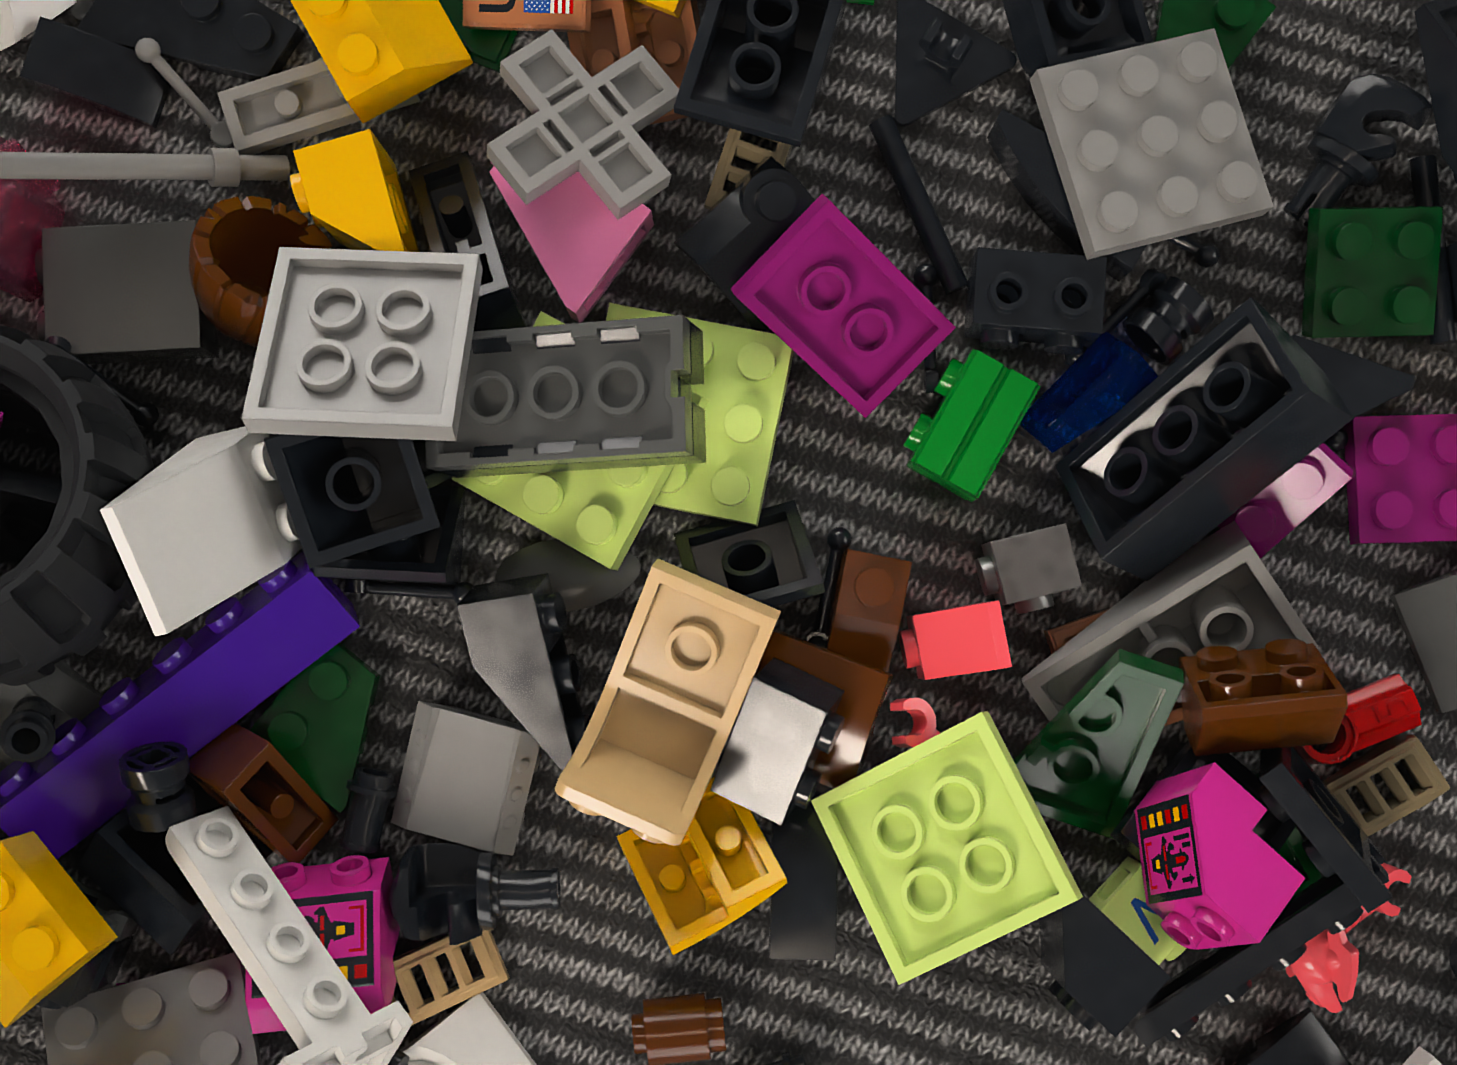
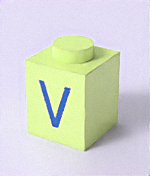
M1129 856L1089 898L1102 913L1158 965L1164 959L1167 961L1176 959L1187 949L1165 933L1161 927L1163 919L1146 905L1141 863Z

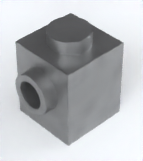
M1066 523L982 544L984 557L976 559L978 578L985 596L994 594L995 601L999 600L1000 605L1014 603L1017 615L1054 606L1052 593L1082 586Z

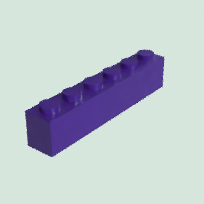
M303 551L282 567L258 580L259 585L238 600L236 597L226 599L210 612L205 620L206 625L187 640L183 637H178L165 645L152 661L153 666L135 680L126 677L115 683L100 699V706L81 721L77 718L69 719L56 729V740L53 748L45 757L34 762L15 760L0 772V828L9 837L34 831L57 860L126 807V801L130 798L131 791L122 784L119 770V759L124 753L149 743L175 742L187 748L188 758H190L358 629L360 624L352 602L330 578L314 576L313 568L309 569Z

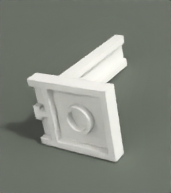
M225 806L170 826L165 837L169 853L299 1048L298 1051L282 1058L281 1062L277 1065H388L413 1024L412 1019L399 1001L370 1014L230 808Z

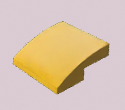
M715 777L711 778L680 845L651 843L638 837L632 829L616 836L672 955L698 943L737 920L787 884V878L752 812L710 791Z

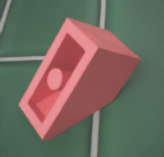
M999 600L906 616L908 629L899 631V642L906 669L916 667L919 679L928 680L1012 667Z

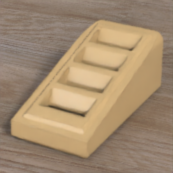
M485 930L482 935L469 940L483 971V975L474 979L460 948L461 945L467 942L449 945V934L393 958L396 980L407 1005L404 1009L412 1019V1025L509 980V974L491 930ZM443 953H446L458 986L451 989L448 988L436 958ZM419 964L433 994L432 997L425 1000L411 968ZM393 995L392 1003L396 1002L394 995Z

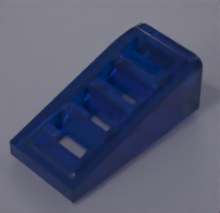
M1105 332L1027 410L1020 426L1053 453L1118 412L1154 381L1158 375L1137 351L1108 332Z

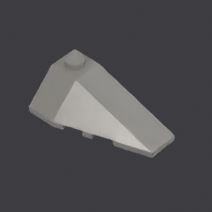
M1234 520L1190 547L1150 580L1144 581L1021 679L1025 688L1048 720L1051 721L1119 649L1179 668V657L1197 655L1200 649L1210 646H1229L1237 651L1265 648L1268 642L1277 639H1298L1306 644L1314 643L1317 649L1319 647ZM1181 692L1177 698L1178 703L1182 702Z

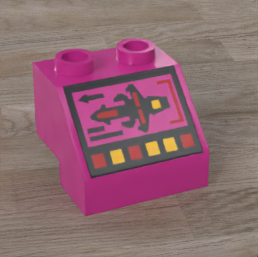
M1215 762L1156 781L1134 810L1146 905L1163 919L1161 927L1169 937L1188 949L1196 950L1260 943L1305 880L1302 874L1252 831L1268 809Z
M353 855L341 858L330 864L303 866L300 863L289 862L272 867V871L370 1014L390 1005L397 983L393 955L400 927L391 914L389 895L393 883L389 857L368 859L365 856ZM246 970L245 1002L252 1034L286 1031Z

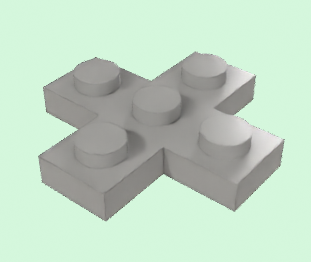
M553 29L500 61V76L532 115L487 144V157L525 205L576 172H579L612 214L619 220L669 186L672 174L637 132L674 109L679 88L643 45L593 77L589 75Z

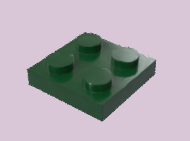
M1443 207L1309 208L1302 336L1310 338L1434 335Z

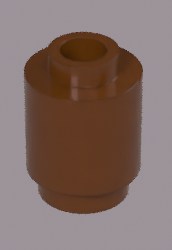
M705 993L643 999V1013L631 1015L635 1054L647 1053L649 1065L711 1060V1053L726 1051L721 998L705 999Z

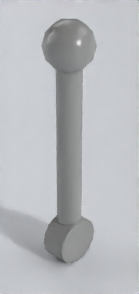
M152 38L140 39L135 46L137 57L143 62L151 63L211 130L210 139L214 145L220 148L232 146L233 142L227 123L219 121L161 56V48L158 42Z

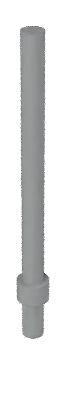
M208 148L207 154L0 152V179L208 180L211 187H238L240 180L287 181L290 174L289 160L286 155H239L236 148Z

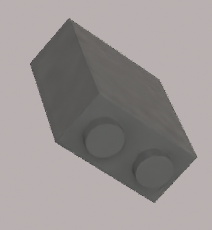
M197 221L41 228L42 248H39L35 254V271L44 292V311H41L37 317L39 341L45 342L50 336L63 337L70 342L72 346L71 353L87 364L219 358L218 330L209 322L200 309L190 279L189 249L191 236Z

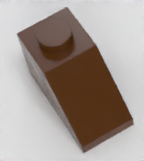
M237 723L231 725L205 745L189 760V775L221 808L228 806L241 825L286 863H300L339 820L269 741Z

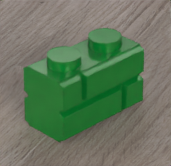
M973 349L963 363L952 358L934 389L935 392L944 396L935 414L931 418L921 413L903 444L904 447L913 451L906 466L927 479L940 484L943 488L961 498L973 502L980 497L1041 386L1017 371L1008 369L1004 364L979 350Z

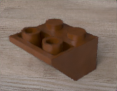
M1277 639L1268 642L1265 648L1237 651L1229 646H1210L1200 649L1197 655L1179 657V668L1184 670V685L1181 689L1184 730L1195 756L1334 742L1348 707L1347 693L1314 643L1306 644L1298 639Z

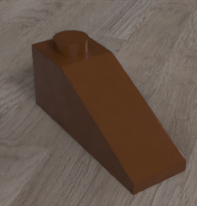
M851 549L844 551L826 634L825 649L888 673L900 626L912 562Z

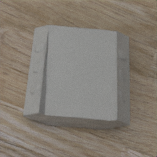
M418 701L391 823L407 830L480 850L513 856L518 834L521 832L525 817L524 810L532 777L538 770L542 755L540 745L521 724L454 706Z

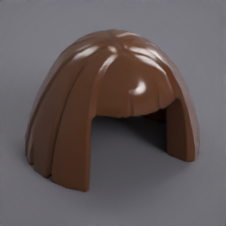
M246 196L242 201L238 197L221 200L215 203L212 209L208 208L204 217L201 216L191 236L189 272L198 305L209 322L217 330L221 331L222 334L244 344L257 347L279 247L331 249L333 245L315 224L308 225L307 217L295 209L287 212L285 204L279 202L273 206L271 199L256 196Z

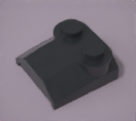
M1002 0L1020 64L1029 77H1032L1037 69L1153 43L1141 0Z
M772 156L765 157L685 231L674 244L699 266L741 314L750 329L765 332L769 327L733 294L730 288L807 210L815 199L801 182Z

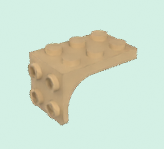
M657 558L651 566L595 711L574 754L558 778L555 792L560 797L568 800L576 810L592 816L602 815L630 827L643 840L657 844L680 845L706 792L781 611Z

